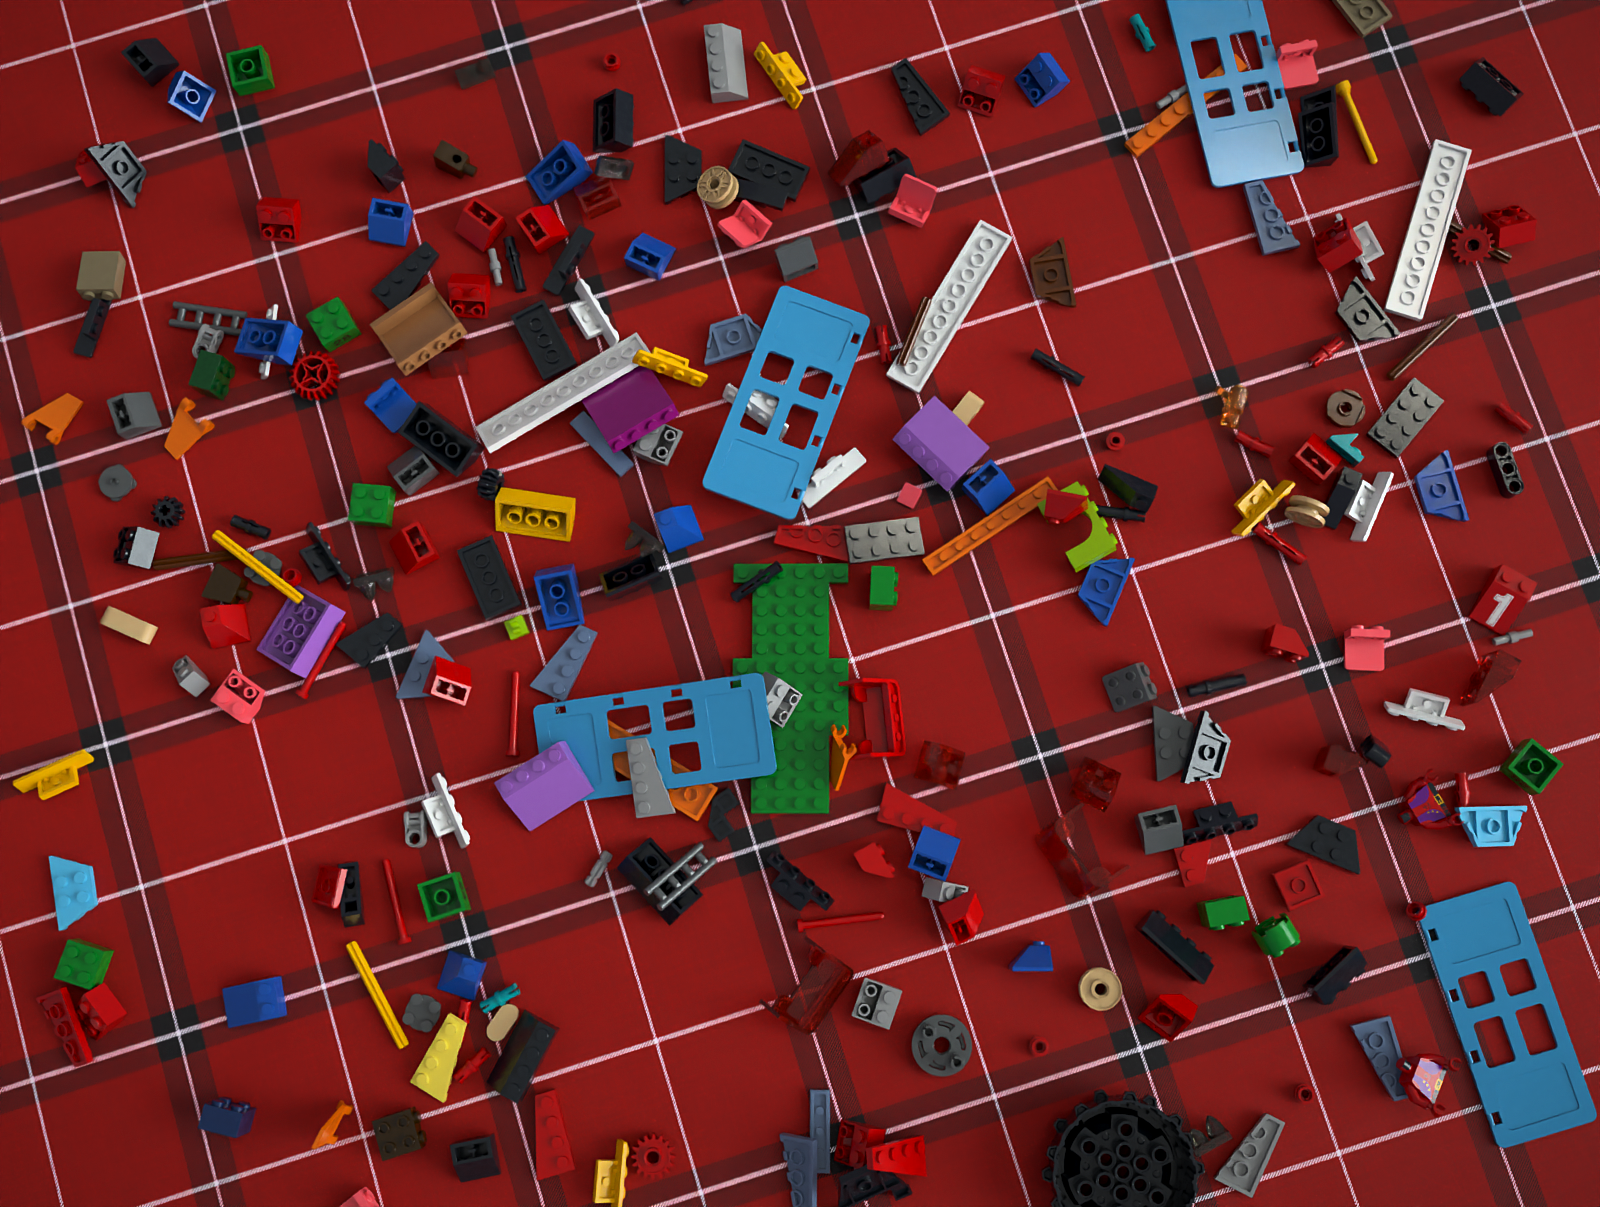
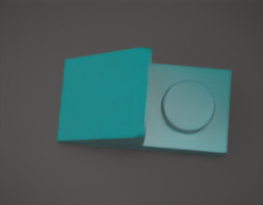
M1358 433L1332 435L1325 441L1353 467L1364 458L1358 448L1350 446V443L1357 437Z

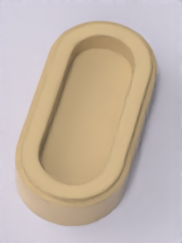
M506 1004L499 1009L487 1027L489 1039L500 1041L506 1037L519 1017V1010L515 1005Z

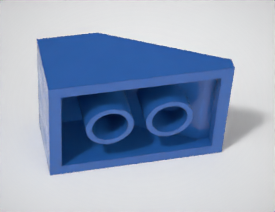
M562 140L526 175V178L542 203L547 205L582 184L593 171L574 143Z
M245 318L234 352L276 364L292 365L303 330L290 321Z
M574 563L537 570L534 575V581L547 631L584 624L579 583Z
M281 976L222 989L228 1028L287 1015Z

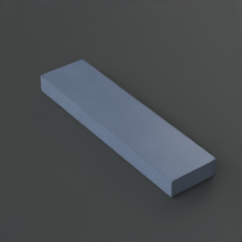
M584 411L570 422V425L620 477L634 466V463L622 450L616 453L612 452L595 422Z
M810 1089V1138L817 1139V1173H830V1089Z

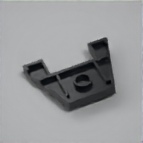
M867 1164L838 1178V1207H852L888 1190L892 1191L896 1201L913 1193L910 1186L892 1172L868 1170Z

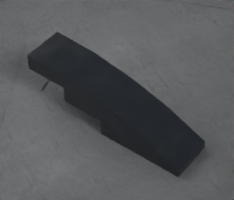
M737 179L739 188L733 201L741 203L746 199L750 204L762 208L768 206L783 211L789 195L787 191L752 181Z

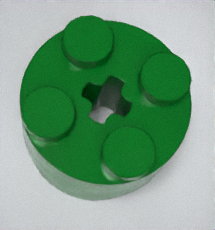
M1286 913L1279 914L1280 918L1277 919L1272 916L1255 927L1256 932H1251L1264 955H1272L1273 958H1277L1284 953V949L1289 946L1294 947L1301 942L1299 933Z

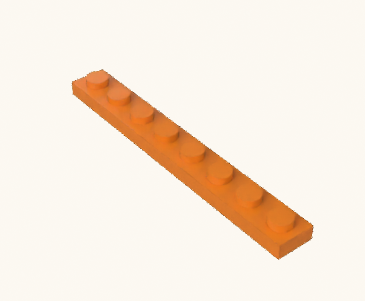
M1234 54L1238 71H1245L1248 66ZM1222 65L1204 79L1223 76L1224 70ZM1219 91L1204 93L1205 102ZM1188 92L1125 142L1124 146L1135 158H1138L1193 113Z
M1047 476L922 559V562L932 576L936 575L1037 508V504L1046 499L1048 489L1057 491L1058 489Z

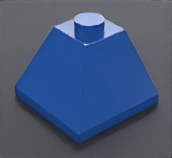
M179 71L175 73L168 88L167 103L202 123L216 90L186 71Z
M691 505L671 507L654 514L668 553L704 540Z
M1033 941V945H1027L1008 965V969L1011 971H1053L1050 946L1045 945V941Z
M449 950L437 989L474 1001L487 962Z

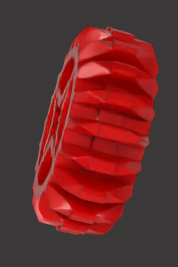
M310 351L309 356L303 353L302 359L297 357V364L292 363L294 369L289 370L292 374L289 377V380L292 382L290 385L295 389V393L300 394L303 399L307 397L309 401H312L314 398L316 401H320L321 396L327 399V393L333 395L332 388L338 389L335 383L340 382V379L337 377L341 375L340 371L337 370L339 366L332 357L329 358L327 353L322 355L320 351H317L316 354ZM320 363V365L318 364L315 367H310V365ZM311 371H312L314 374L317 375L316 377H317L319 380H317L316 378H313V375L311 374ZM327 371H328L327 379H326V381H324V377H325V375L327 374ZM315 385H320V386L317 387V388L309 389V387L312 388V387L315 386Z

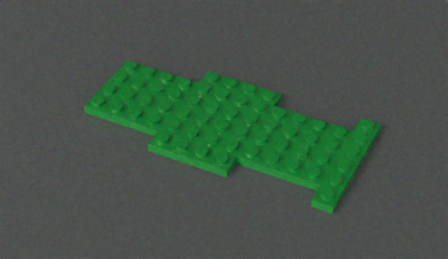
M848 563L780 564L783 571L771 578L768 584L764 583L753 591L752 658H733V676L751 673L763 675L766 671L780 678L803 695L783 728L770 721L777 769L771 775L751 778V814H829V736H833L831 726L834 724L837 731H839L841 726L845 725L847 729L845 736H849L848 687L839 686L838 682L848 681V658H829V584H848ZM734 564V584H744L756 576L759 570H764L771 564ZM768 572L767 574H765V575H764L763 577H761L759 580H761V579H763L764 577H766L767 575H769L770 572ZM741 680L733 681V688L742 687Z

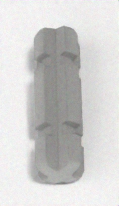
M608 851L602 852L601 858L597 860L592 868L590 876H587L585 879V884L588 886H595L597 878H600L607 867V862H610L613 855Z

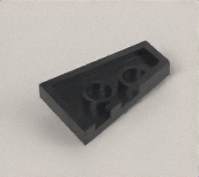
M387 612L342 639L336 645L361 667L366 669L403 625Z

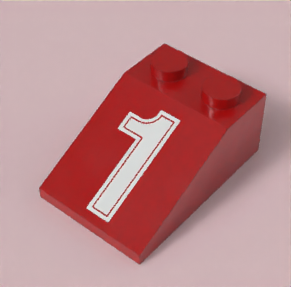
M1503 564L1492 570L1468 618L1504 636L1529 601L1538 583Z

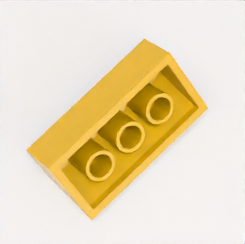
M501 487L495 499L496 531L570 542L575 519L576 498Z

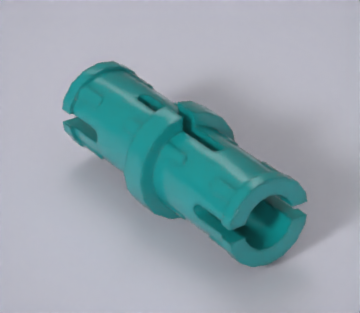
M1140 14L1132 16L1129 21L1136 32L1135 36L1137 39H1140L1146 52L1153 50L1156 44L1149 34V28L1145 26Z
M513 983L502 991L498 990L493 996L481 1001L480 1007H485L482 1011L486 1014L499 1005H505L506 1001L520 995V989L515 990L518 987L517 984Z

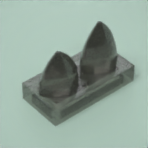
M489 58L478 60L474 64L455 70L462 90L496 77Z
M598 156L594 173L601 177L630 180L634 162L627 159Z
M632 521L628 525L631 532L627 537L625 550L636 547L642 541L640 557L648 556L655 550L661 553L665 549L658 539Z
M392 566L355 576L353 582L355 587L358 586L361 593L372 601L376 590L375 582L384 591L390 592L394 583L393 576L395 571Z
M1209 1115L1206 1118L1208 1137L1197 1129H1191L1190 1131L1193 1139L1191 1143L1193 1153L1197 1158L1233 1139L1230 1132L1216 1118Z

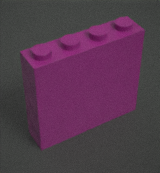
M642 366L637 367L581 400L613 453L618 452L679 416L673 401L652 370Z

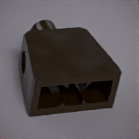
M441 140L433 154L435 166L455 177L462 179L467 174L473 178L477 173L478 168L470 164L469 156L444 140Z
M217 563L201 596L221 603L238 604L240 599L249 602L253 592L245 589L248 581Z

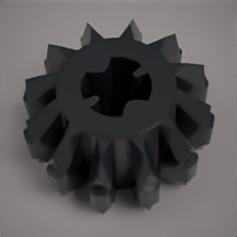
M487 468L479 476L477 493L485 500L495 501L501 487H504V474L497 469Z
M165 496L164 500L157 499L158 505L153 504L152 506L155 510L150 512L151 515L155 516L153 521L158 523L160 527L166 526L169 529L172 528L173 524L179 526L178 520H184L181 514L186 513L184 509H181L184 506L183 503L178 502V499L175 497Z

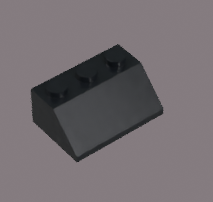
M1484 57L1477 60L1459 79L1462 82L1461 86L1467 91L1471 90L1475 94L1476 100L1488 105V110L1495 116H1502L1524 95L1519 88Z
M615 88L594 100L593 152H623L633 147L634 104L632 94Z
M896 147L848 173L860 196L868 204L878 201L885 194L894 192L900 186L904 174H909L916 178L910 158Z
M652 552L599 574L605 595L610 602L663 580Z
M1344 945L1303 987L1319 1004L1330 1005L1337 998L1335 995L1340 990H1346L1351 985L1350 981L1354 977H1359L1363 974L1367 962L1357 947Z

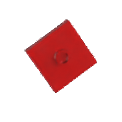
M1309 859L1271 874L1288 912L1325 897Z
M320 863L311 902L339 909L347 869Z

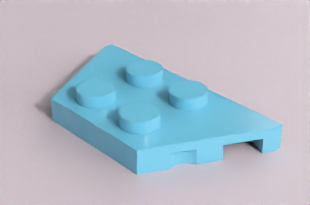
M1527 806L1454 807L1456 813H1461L1458 818L1460 822L1464 821L1462 826L1473 847L1514 846L1517 838L1516 834L1522 825L1520 822L1523 812L1527 811Z
M49 856L59 931H63L74 921L83 917L87 911L92 910L98 905L93 866L57 856Z

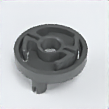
M946 1014L929 1016L919 1023L912 1036L913 1056L918 1065L929 1074L940 1077L953 1075L963 1069L970 1059L972 1052L971 1036L964 1024L953 1016ZM939 1037H944L949 1041V1048L945 1052H938L934 1049V1042Z

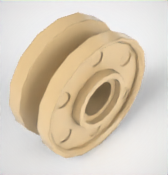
M714 166L707 169L700 176L697 183L699 197L711 208L715 209L730 205L736 198L739 188L737 179L722 166Z
M1293 495L1289 499V504L1292 507H1287L1284 514L1287 518L1298 524L1312 528H1322L1325 524L1323 517L1329 514L1330 509L1322 502L1313 498Z
M1094 967L1087 970L1080 977L1078 991L1086 1005L1092 1009L1103 1011L1113 1008L1120 1001L1122 985L1119 978L1112 971L1102 967ZM1099 983L1105 986L1102 994L1095 992V987Z

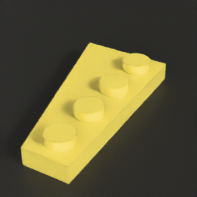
M452 1013L446 1017L410 1081L442 1103L447 1099L448 1088L452 1081V1073L458 1059V1051L461 1048L467 1026L466 1022Z

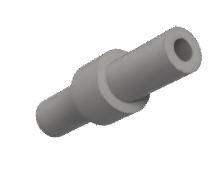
M1186 84L1177 90H1172L1167 93L1166 97L1156 102L1157 108L1161 109L1170 102L1174 103L1180 96L1188 92Z
M491 248L488 250L491 262L489 264L490 271L493 273L495 285L500 286L503 284L500 273L502 270L501 264L497 259L495 248Z
M1527 629L1519 632H1507L1504 636L1492 638V643L1494 646L1504 643H1516L1520 639L1533 636V631Z

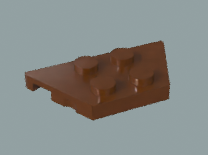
M1062 237L1029 260L1034 292L1037 298L1076 308L1064 238Z

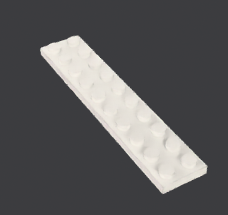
M1437 139L1433 142L1383 311L1418 322L1422 320L1472 150Z
M980 219L933 296L906 366L903 367L896 364L897 356L886 374L887 377L919 395L1013 237Z
M634 333L476 426L475 428L489 453L498 450L510 441L515 440L527 431L532 430L544 421L549 420L571 405L638 367V364L632 362L636 352L641 349L651 353L638 333Z

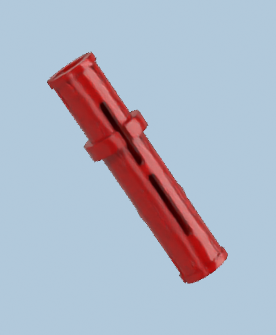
M1260 522L1253 529L1252 532L1265 540V544L1268 546L1272 545L1299 566L1307 558L1306 555L1277 536L1278 533L1270 531Z

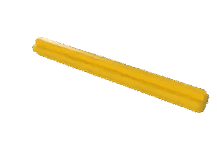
M219 530L214 532L212 539L292 601L299 604L304 599L300 592Z
M356 941L348 943L346 949L398 1049L404 1048L409 1042Z

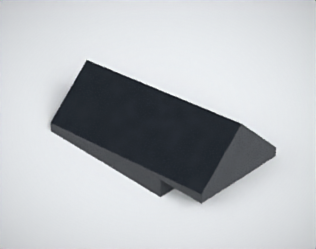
M1334 85L1300 97L1301 112L1298 113L1304 168L1331 166L1339 157L1336 86Z

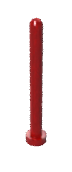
M339 622L302 687L296 689L295 693L300 697L308 698V690L344 631L346 623Z
M513 671L509 750H506V756H519V751H517L520 674L518 671Z
M385 859L382 865L400 940H397L398 945L412 942V939L407 935L390 860Z
M873 912L802 921L801 918L797 919L798 932L803 933V929L882 920L884 913Z

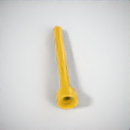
M1349 80L1342 81L1336 85V93L1343 97L1370 163L1376 164L1377 157L1350 95V89L1352 88Z

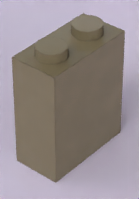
M120 251L82 252L76 290L83 300L92 301L93 298L105 300L121 299L126 260Z

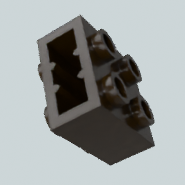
M415 1106L372 1121L382 1161L419 1150L426 1146V1133L424 1130H421V1115L418 1110L416 1111Z

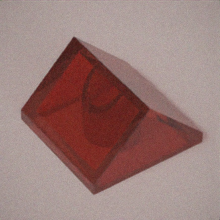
M460 338L427 361L432 379L469 374L466 338Z

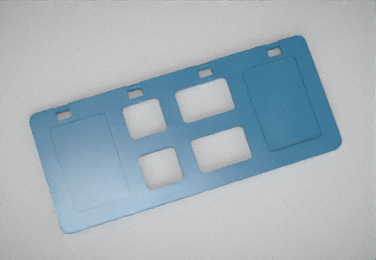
M1165 0L1211 185L1215 188H1222L1300 173L1304 168V162L1299 149L1298 138L1288 99L1285 95L1284 84L1262 0ZM1253 32L1263 68L1239 72L1229 36ZM1266 37L1267 46L1262 45L1261 38ZM1215 39L1224 70L1223 76L1207 79L1199 78L1191 42ZM1266 83L1273 108L1253 112L1248 111L1242 87ZM1227 90L1234 115L1211 119L1208 115L1203 94ZM1275 90L1280 91V99H1276ZM1289 143H1293L1295 152L1290 153Z
M789 286L779 288L704 475L702 484L706 490L786 520H792L796 517L869 327L870 320L868 316ZM853 334L860 336L857 344L851 342ZM768 353L777 354L794 362L785 385L760 376ZM807 367L832 375L833 378L824 399H818L799 391L798 388ZM834 385L840 386L837 395L831 393ZM755 390L779 400L765 435L740 426L752 392ZM793 405L818 414L804 450L779 441L782 429ZM814 436L821 438L817 447L811 445ZM794 488L800 490L798 499L791 497Z
M759 673L537 705L533 710L539 754L557 742L566 741L594 788V792L580 801L633 794L631 780L620 782L616 780L613 762L614 753L627 751L626 740L647 737L650 747L655 750L657 768L662 775L666 789L773 774L777 769L765 682L763 676ZM741 680L742 687L731 688V681ZM682 689L683 696L672 697L671 690ZM623 697L624 704L614 705L613 699ZM691 699L695 727L668 731L666 729L663 704L669 701ZM642 705L648 706L652 728L650 734L618 739L610 737L607 712L609 710ZM565 706L566 713L556 714V707ZM697 742L701 770L678 774L673 773L669 751L670 745Z
M1503 882L1426 905L1427 914L1424 919L1419 921V924L1424 933L1430 956L1445 994L1449 1011L1466 1055L1468 1066L1495 1143L1502 1148H1507L1593 1122L1597 1117V1112L1516 885L1512 882ZM1434 928L1437 940L1431 941L1428 930ZM1524 958L1535 987L1532 990L1510 996L1501 975L1500 966ZM1483 971L1493 1000L1489 1003L1467 1008L1458 979ZM1455 989L1458 1000L1452 1001L1449 990ZM1540 1003L1556 1046L1553 1049L1530 1055L1515 1013L1519 1009ZM1499 1016L1514 1059L1489 1068L1474 1030V1024ZM1476 1050L1479 1061L1473 1062L1471 1051ZM1497 1112L1501 1123L1495 1124L1491 1113Z

